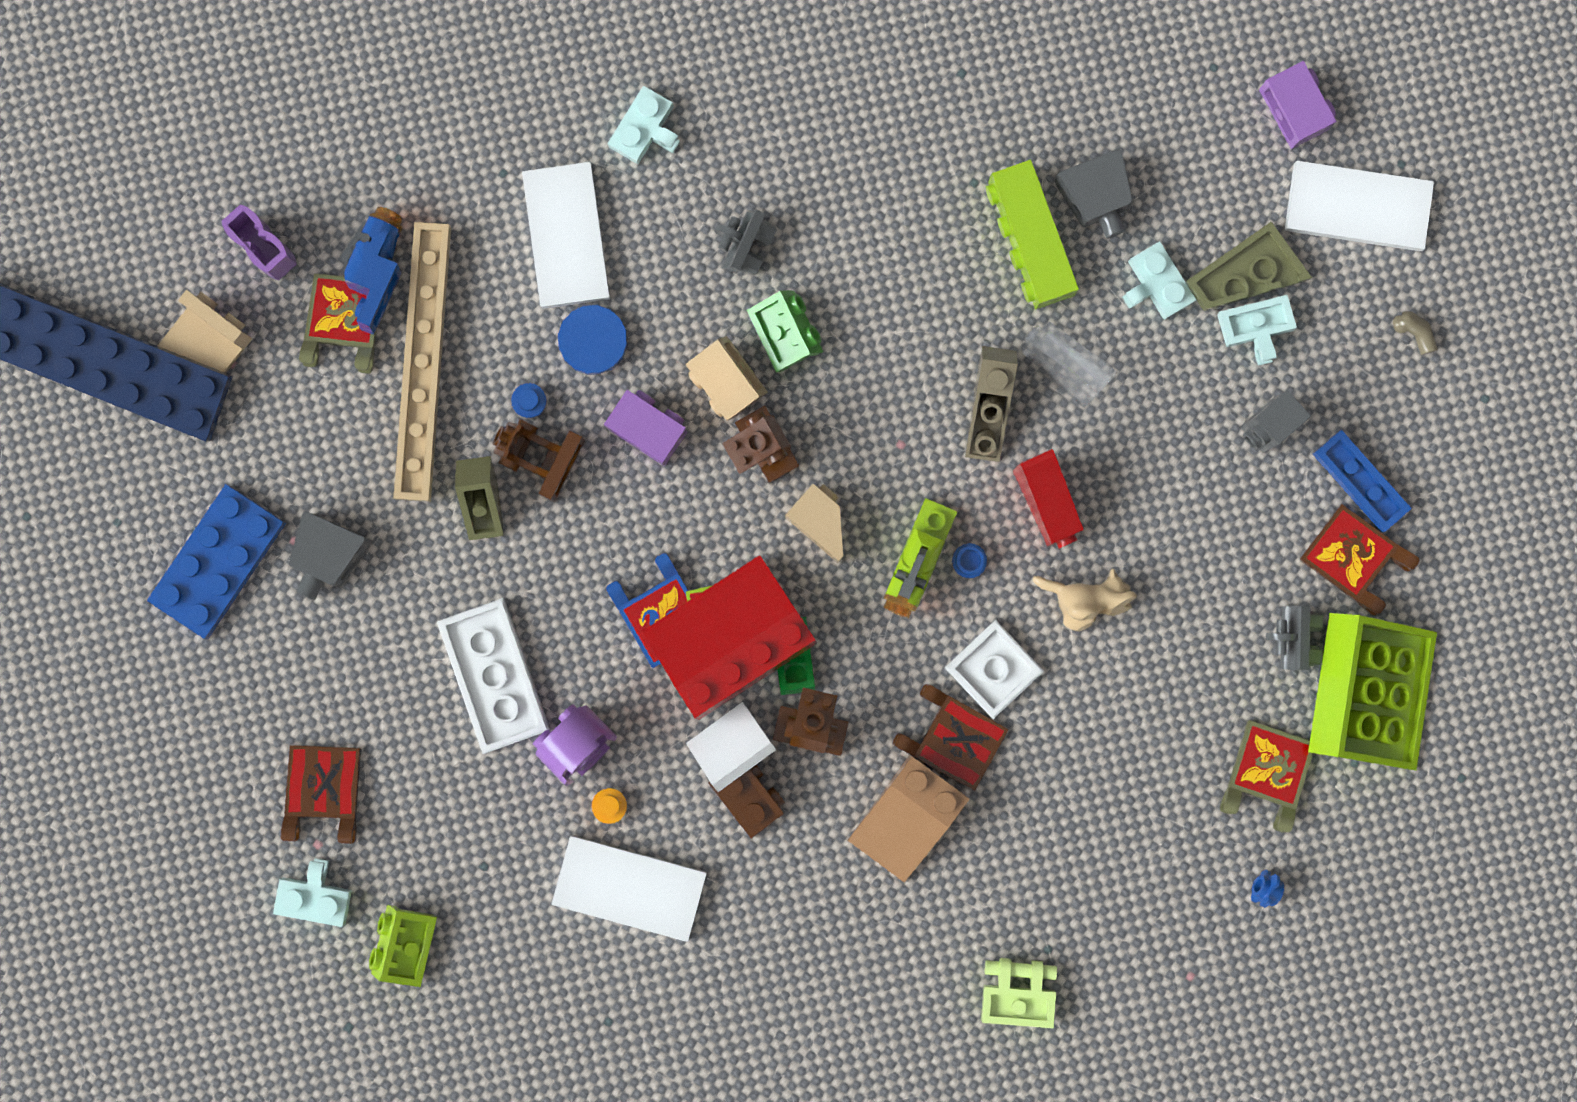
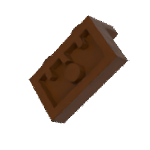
M757 764L719 792H717L710 781L708 782L751 839L777 818L784 815L785 812L781 806L786 803L773 786L767 790L760 781L764 774Z

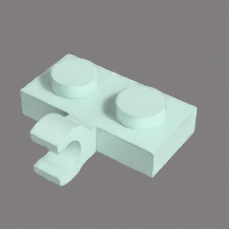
M643 86L607 143L609 148L636 164L640 163L652 142L674 153L680 143L677 139L678 135L666 128H662V125L674 108L673 102Z
M1160 241L1128 261L1141 282L1140 285L1126 292V295L1122 297L1129 309L1150 297L1165 320L1196 301V298Z
M1288 295L1218 313L1226 347L1254 341V352L1258 366L1272 363V359L1277 358L1271 340L1272 336L1292 332L1297 328Z
M315 858L314 861L309 862L308 882L285 877L279 879L273 914L343 927L346 925L352 890L325 885L329 860Z

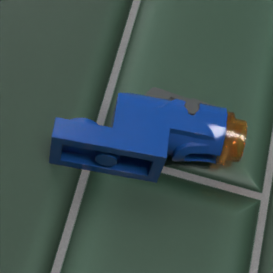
M377 207L375 213H370L368 219L363 221L341 255V259L346 265L344 275L348 287L367 296L366 299L362 297L356 307V321L362 331L373 335L401 276L398 263L389 259L393 260L396 243L403 229L400 225L403 218L394 211L384 207Z

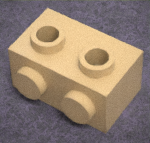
M727 336L717 339L686 363L690 370L688 374L692 382L699 389L703 388L711 399L709 404L713 411L720 417L724 416L726 421L736 417L768 393Z

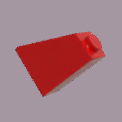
M1051 449L1020 463L1013 470V473L1047 547L1056 543L1058 549L1078 541L1075 534L1084 529L1054 450Z

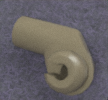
M1404 311L1402 315L1394 317L1393 327L1395 331L1400 334L1407 331L1413 334L1421 355L1438 350L1431 326L1427 320L1412 311Z

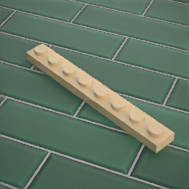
M414 222L393 498L396 500L431 502L451 226L449 224Z

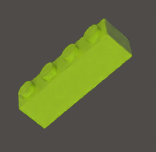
M1031 159L991 173L988 181L989 185L986 186V193L991 205L997 204L1001 217L997 219L1002 236L1004 238L1009 237L1013 248V250L1009 251L1011 262L1015 270L1020 269L1025 282L1021 283V287L1028 303L1033 302L1034 308L1037 310L1075 296L1079 288Z

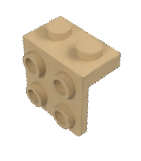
M185 290L178 301L187 308L158 346L226 373L253 338L242 331L245 324L229 312L225 317L215 310L218 304L206 294L200 291L196 296Z

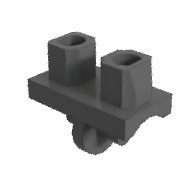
M757 209L753 213L746 212L741 225V220L734 216L731 217L728 226L717 224L714 232L722 237L718 248L724 252H727L729 249L721 267L722 269L730 273L737 271L750 275L758 273L763 258L749 251L753 241L768 246L777 231L774 226L763 219L765 213Z
M1282 606L1281 620H1277L1276 633H1266L1267 641H1276V655H1281L1280 669L1309 670L1310 666L1322 663V650L1320 646H1310V632L1321 631L1323 628V615L1311 611L1310 606Z

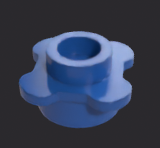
M1268 870L1262 871L1260 876L1253 882L1251 901L1254 903L1260 902V905L1264 908L1277 905L1283 896L1285 888L1284 882L1280 880V876L1277 874L1271 875V872Z

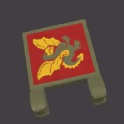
M314 273L304 341L300 349L299 360L306 367H316L319 360V343L357 347L355 368L360 373L370 374L373 371L374 347L377 330L373 335L360 329L356 321L355 310L362 297L366 299L367 296L350 289L345 282L344 276Z
M1248 720L1227 789L1220 803V811L1227 814H1236L1240 807L1243 792L1281 805L1275 817L1273 829L1282 833L1290 832L1294 825L1296 808L1313 753L1308 752L1310 741Z

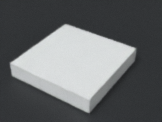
M994 620L944 667L992 719L1044 672L997 620Z
M743 702L686 743L717 792L721 791L776 750Z

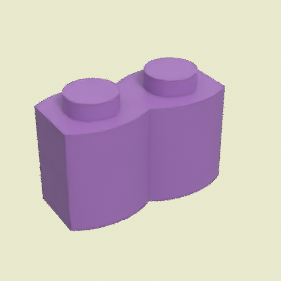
M239 205L222 220L226 234L246 251L249 259L255 266L271 278L279 281L297 265L292 251L274 236L269 226L248 207Z

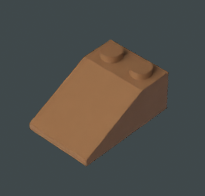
M909 755L848 838V841L901 881L905 882L947 831L967 804L969 798Z

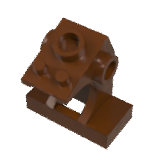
M766 406L736 421L735 425L739 433L722 443L739 474L759 465L769 484L799 468V464L791 452L790 443L774 415H770Z
M519 419L517 424L508 422L506 427L501 426L493 440V445L496 446L493 453L501 457L498 463L515 472L518 471L519 467H522L544 478L545 481L538 494L555 503L585 443L584 438L569 431L562 446L536 435L539 428ZM531 442L549 450L541 467L523 460Z
M803 687L798 710L780 706L772 740L807 750L841 756L849 721L833 718L838 695Z

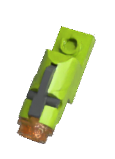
M927 498L924 499L883 597L886 600L883 606L885 610L907 619L910 618L912 612H916L957 511Z

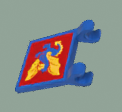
M666 553L655 558V563L663 574L665 581L629 601L618 581H614L606 587L609 596L619 610L652 669L661 663L642 631L688 602L685 592L688 589Z

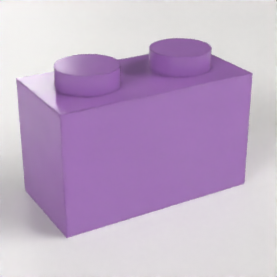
M1304 61L1268 78L1259 89L1291 149L1328 131L1337 122L1334 118L1336 113L1332 103L1327 98L1324 99L1318 88L1319 80L1316 73L1311 68L1308 69Z
M626 390L604 423V426L665 467L687 434L686 428L682 426L685 420L669 409L662 413L653 407L656 401L644 392L638 390L636 394H633Z

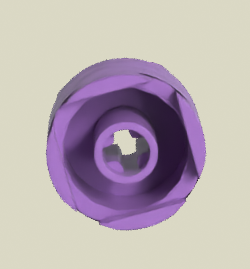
M574 704L569 706L558 718L561 723L552 732L549 730L544 731L533 743L537 748L535 755L565 786L574 782L570 778L571 775L575 772H578L581 776L584 775L610 749L606 744L607 740L615 742L617 738L614 732L587 705L578 708Z

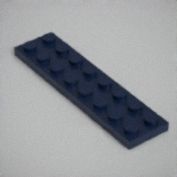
M0 283V360L205 442L211 441L233 378L232 375Z

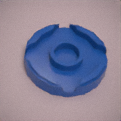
M599 305L582 306L572 311L563 320L558 333V347L566 363L574 370L587 375H597L614 369L624 358L628 346L627 332L621 319L610 309Z

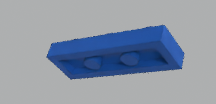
M1342 429L1337 431L1312 453L1381 532H1386L1412 509Z

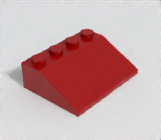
M760 555L642 631L693 717L697 720L710 714L817 644L815 638Z

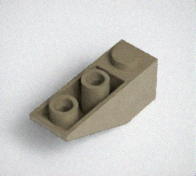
M982 346L965 457L1000 462L1018 366L1017 351Z

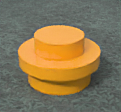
M603 789L592 800V812L596 819L602 823H616L624 817L627 811L626 798L617 789Z

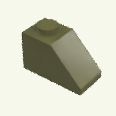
M491 456L456 461L455 489L469 541L504 536L498 483Z

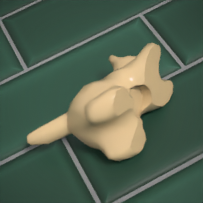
M1111 569L1107 580L1099 585L1082 583L1065 585L1040 576L1033 577V582L1038 587L1057 594L1059 607L1063 613V624L1074 631H1083L1089 628L1095 622L1098 614L1115 616L1131 609L1130 602L1137 597L1135 592L1130 591V586L1116 574L1115 569Z

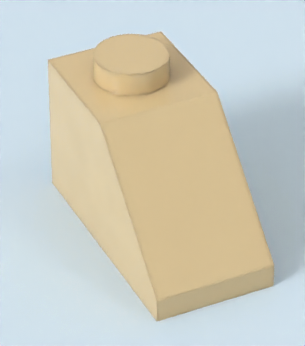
M812 484L788 511L785 518L833 560L839 563L843 558L840 506L835 503L838 496L824 484L820 488Z

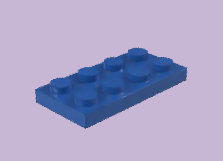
M225 484L147 601L203 639H209L286 525V522L230 485Z

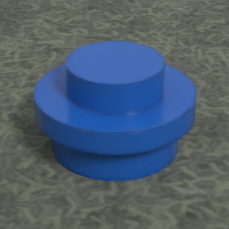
M525 383L515 389L512 394L511 403L514 411L521 417L535 418L544 411L547 399L544 391L539 386Z
M972 543L963 544L955 550L952 556V566L961 577L975 578L984 572L987 566V556L980 546Z

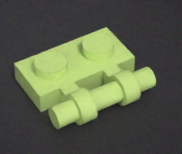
M1000 958L999 961L985 960L984 973L985 975H997L998 986L984 985L982 1023L1054 1028L1056 992L1054 990H1043L1042 982L1043 979L1056 980L1057 966L1043 965V961L1034 960L1031 961V964L1014 963L1009 958ZM1011 977L1030 978V988L1010 987Z

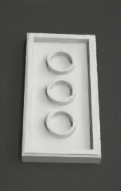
M1296 161L1293 166L1284 231L1423 251L1426 244L1434 181Z
M591 162L522 171L541 309L610 300Z
M504 598L437 621L482 754L536 736L546 730L550 731Z
M571 835L551 905L688 942L707 872Z

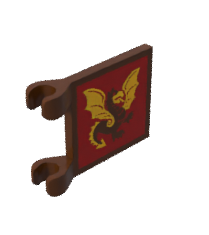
M1343 504L1339 506L1299 559L1356 601L1365 611L1373 616L1380 614L1386 607V603L1366 589L1388 560L1391 559L1407 572L1415 569L1420 561L1416 555L1396 544Z

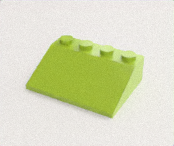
M1329 613L1308 752L1417 771L1437 632L1362 615Z

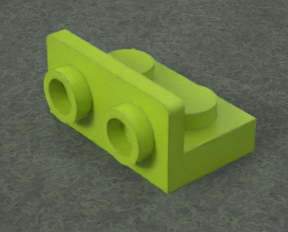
M387 905L386 912L380 915L377 932L380 937L377 948H373L369 958L371 974L381 982L421 987L437 917L433 914L402 910L394 905Z

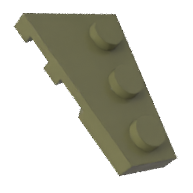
M1270 222L1186 281V284L1205 312L1308 281L1312 276L1274 224Z

